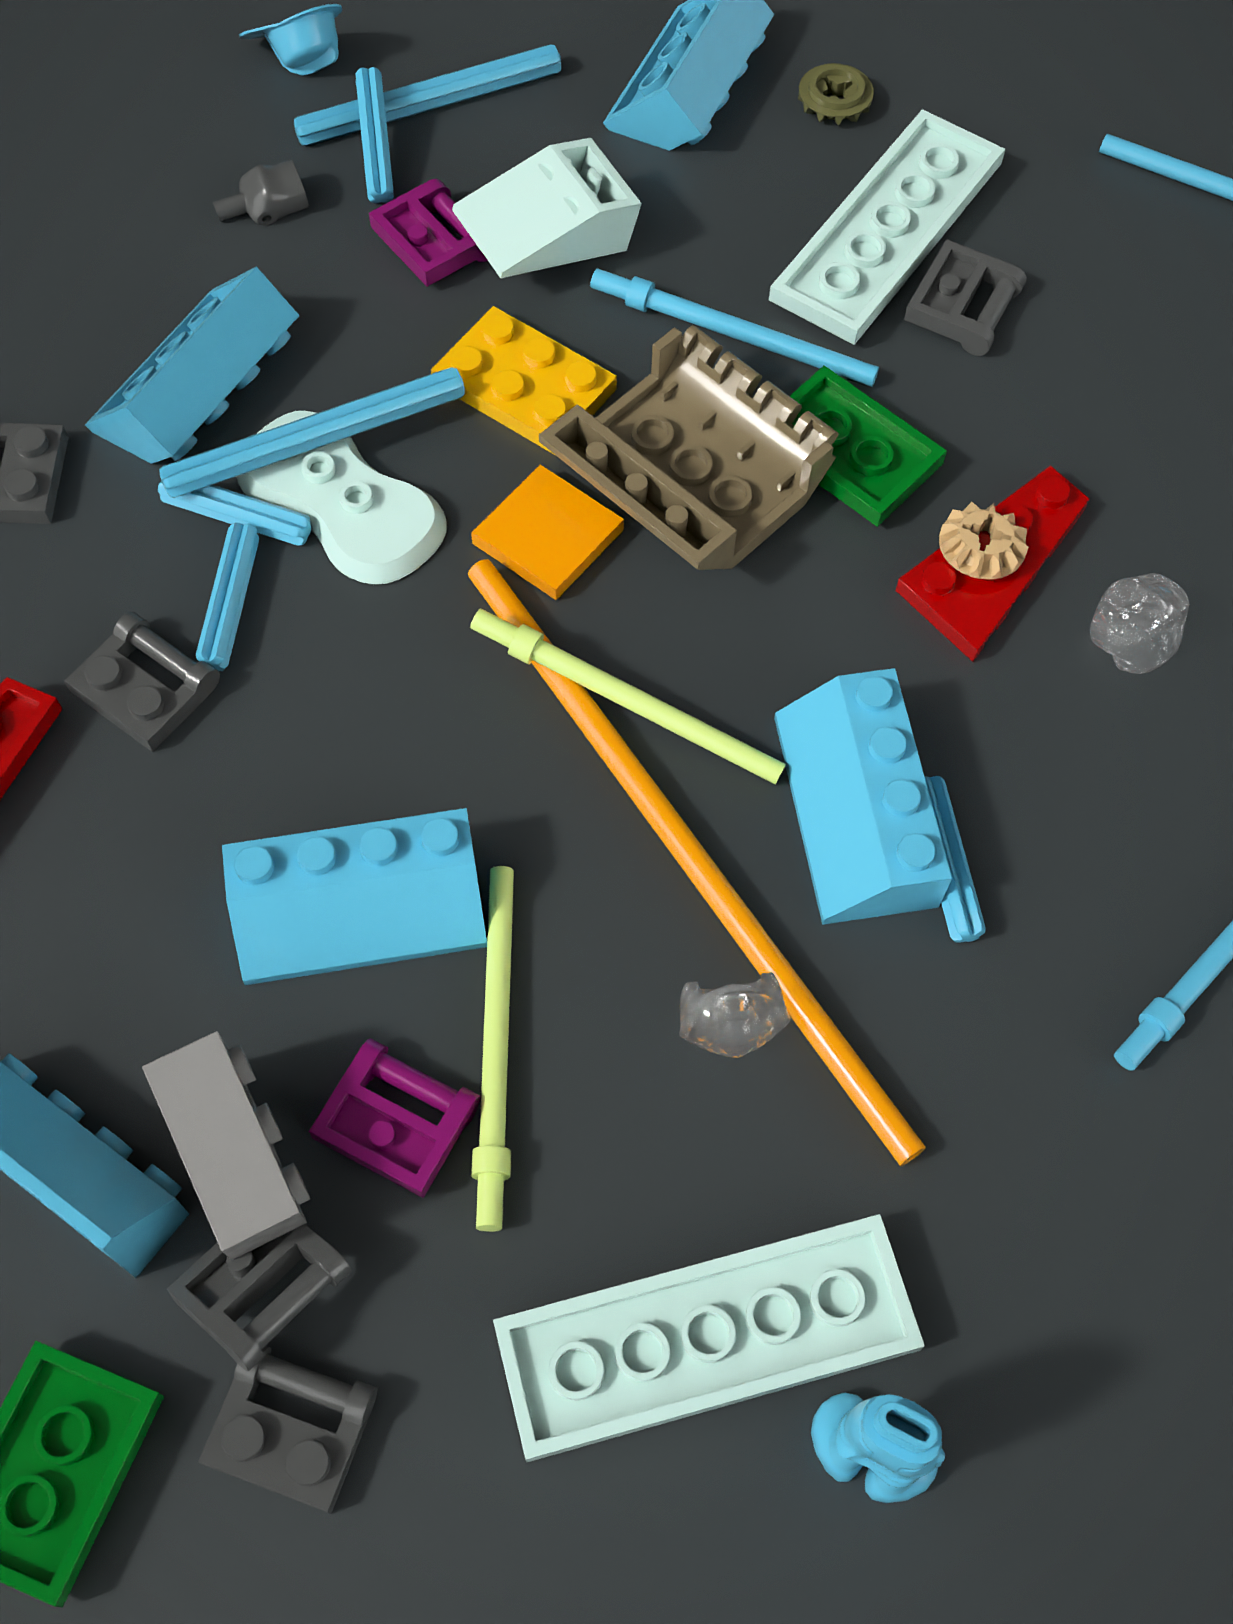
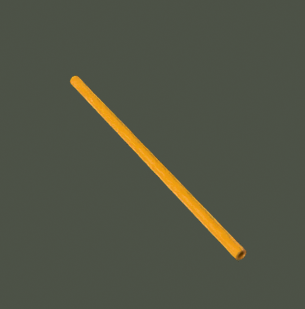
M489 559L480 560L470 568L468 577L499 618L517 627L525 624L543 633V640L552 644ZM532 661L533 666L897 1163L903 1166L916 1158L926 1149L923 1142L585 687Z

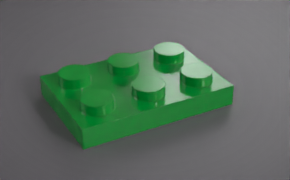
M822 366L790 395L792 399L802 405V409L792 423L794 426L806 411H810L838 432V437L832 444L834 447L832 454L836 458L818 485L877 527L944 463L947 453L946 449L826 366Z
M35 1340L0 1407L1 1583L54 1607L63 1608L165 1396Z

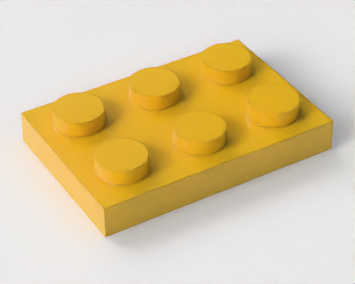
M492 306L431 369L432 374L450 367L456 368L462 376L465 394L462 398H459L460 400L550 453L552 452L539 442V434L577 404L593 416L617 390V375L495 306Z

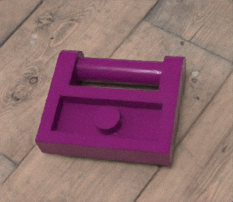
M439 179L429 180L369 212L371 228L426 287L475 260L479 262L488 261L452 211L455 201L451 198V191ZM430 212H438L462 239L457 241Z
M369 1038L359 1049L310 1128L309 1133L312 1139L424 1198L460 1134L473 1119L480 1104L481 1096L465 1087H462L459 1091L388 1055L387 1046ZM376 1076L445 1114L438 1126L366 1089L367 1084Z

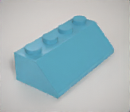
M687 0L680 4L657 37L603 124L609 131L668 151L686 142L690 145L698 143L711 130L710 120L715 112L721 109L729 100L730 94L728 90L733 82L739 79L747 70L748 64L746 61L748 57L765 40L766 36L763 32L774 16V13L764 0Z
M257 266L215 287L92 416L85 426L92 433L150 464L170 457L174 461L179 460L196 444L198 439L193 433L203 422L206 425L213 423L229 407V403L225 400L228 394L234 388L237 390L244 388L259 374L261 369L256 363L266 353L268 356H271L288 342L291 335L287 329L300 315Z
M895 668L837 676L775 712V724L786 764L785 767L822 925L939 908L952 880Z
M467 808L222 845L226 901L244 985L487 947Z
M8 1053L0 1062V1170L132 1276L137 1278L189 1215L175 1198L182 1188L153 1164L144 1173L126 1160L133 1150L124 1141L104 1126L96 1135L92 1134L78 1123L85 1113L75 1103L56 1089L46 1098L31 1086L38 1079V1076L21 1061Z

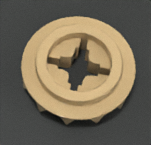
M971 501L963 511L954 509L951 511L946 522L942 524L939 534V546L948 563L961 573L978 579H998L1012 574L1023 563L1029 548L1026 545L1027 529L1014 526V513L1002 516L996 512L994 503L987 509H980ZM984 530L991 534L990 544L986 545L984 551H981L979 534L980 531Z

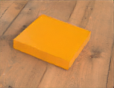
M540 464L471 532L472 544L554 600H557L624 530V519Z

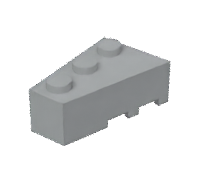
M216 1031L142 1066L219 1247L227 1257L234 1260L307 1223L300 1204L310 1200V1196L294 1162L285 1167L280 1162L273 1144L283 1139L268 1104L264 1103L257 1107L247 1084L256 1081V1077L240 1044L229 1049L219 1032Z

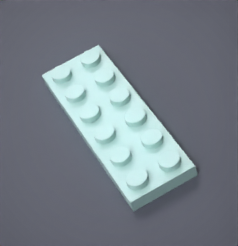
M922 109L771 285L769 301L855 345L1002 164L1005 148Z
M880 1214L493 1320L526 1463L920 1351L925 1346Z

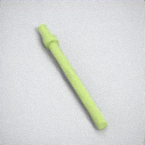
M482 608L476 612L471 622V629L508 647V654L528 665L535 661L775 785L786 766L785 763L544 641L543 633L525 624L517 627Z
M496 866L490 869L479 1147L472 1150L471 1177L478 1180L476 1229L486 1232L502 1230L504 1180H508L511 1175V1150L505 1147L514 870L507 866Z

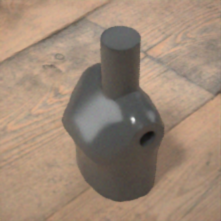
M292 159L275 165H258L250 169L239 181V194L213 202L220 221L248 213L256 224L262 226L271 225L284 216L309 207L302 182Z

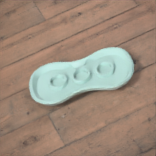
M310 411L287 413L270 422L258 433L316 413ZM351 437L236 476L239 486L247 496L308 515L312 525L311 531L321 542L332 564L342 574L362 583L373 585L388 584L411 574L431 558L442 544L447 533V520L438 502L425 491L409 483L377 472L363 459Z

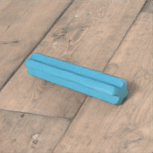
M362 67L356 72V88L367 197L370 202L375 204L380 202L388 203L392 201L394 195L382 74L376 67L369 69Z
M162 481L158 485L160 499L164 503L229 524L238 522L244 525L249 523L256 527L257 533L297 546L306 543L312 530L310 517L306 514L219 486L211 485L176 498H171L165 491Z
M235 522L228 528L196 651V658L199 662L205 661L218 671H223L229 664L259 543L257 529L249 523L243 525Z
M925 776L952 880L941 902L949 934L956 943L972 942L979 939L985 933L986 927L946 782L940 776Z

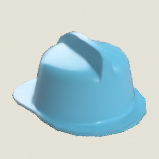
M326 4L295 14L280 23L242 32L239 34V37L241 39L266 38L284 68L291 73L299 75L313 74L335 63L338 59V36L334 18L342 12V6L339 4Z

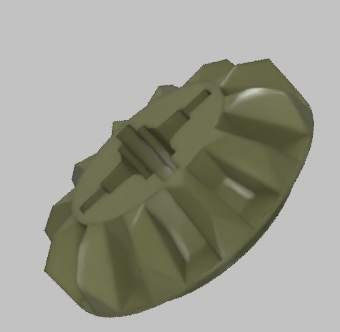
M836 63L823 64L812 68L802 77L799 84L798 100L803 102L804 113L817 114L819 123L826 119H833L839 126L844 118L857 122L861 113L869 112L874 89L870 79L854 67Z

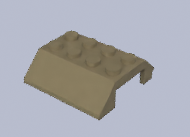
M692 325L685 331L683 336L682 332L674 327L652 345L651 374L596 418L577 404L539 434V442L697 570L733 569L805 506L836 458L832 454L834 448L832 444L838 437V432L810 411H806L794 426L792 423L802 409V405L770 381L764 382L756 394L753 395L754 390L762 379V375L730 351L725 352L717 364L714 365L723 350V346L698 327Z

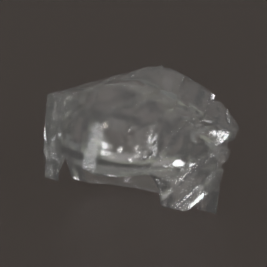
M1158 573L1122 578L1112 583L1102 595L1090 623L1091 639L1097 647L1113 654L1112 658L1119 670L1135 674L1149 673L1165 664L1179 650L1189 608L1188 597L1177 583Z
M773 972L762 973V979L745 985L731 983L717 989L699 988L697 981L685 983L680 996V1037L701 1049H706L710 1053L733 1058L742 1057L762 1047L790 1023V1016L787 1012L781 986Z

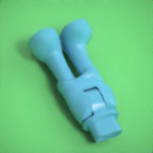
M844 1392L833 1395L823 1402L813 1417L811 1427L812 1441L815 1453L826 1472L838 1482H849L858 1474L863 1466L868 1467L865 1478V1492L875 1501L882 1503L902 1502L925 1492L934 1481L938 1467L941 1466L945 1459L941 1440L942 1431L935 1417L917 1403L897 1395H881L863 1400L858 1395Z

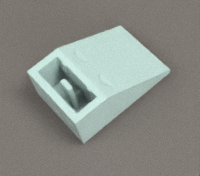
M586 138L547 146L453 204L452 211L499 277L505 278L627 251L642 203L593 139Z

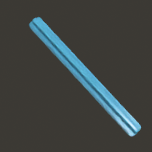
M549 44L385 91L383 94L386 122L388 123L557 74L561 71L560 54L555 45ZM358 99L296 117L294 119V128L301 145L309 146L360 131Z
M450 367L162 466L159 469L160 478L167 494L171 498H176L462 398L465 394L464 382L458 370Z

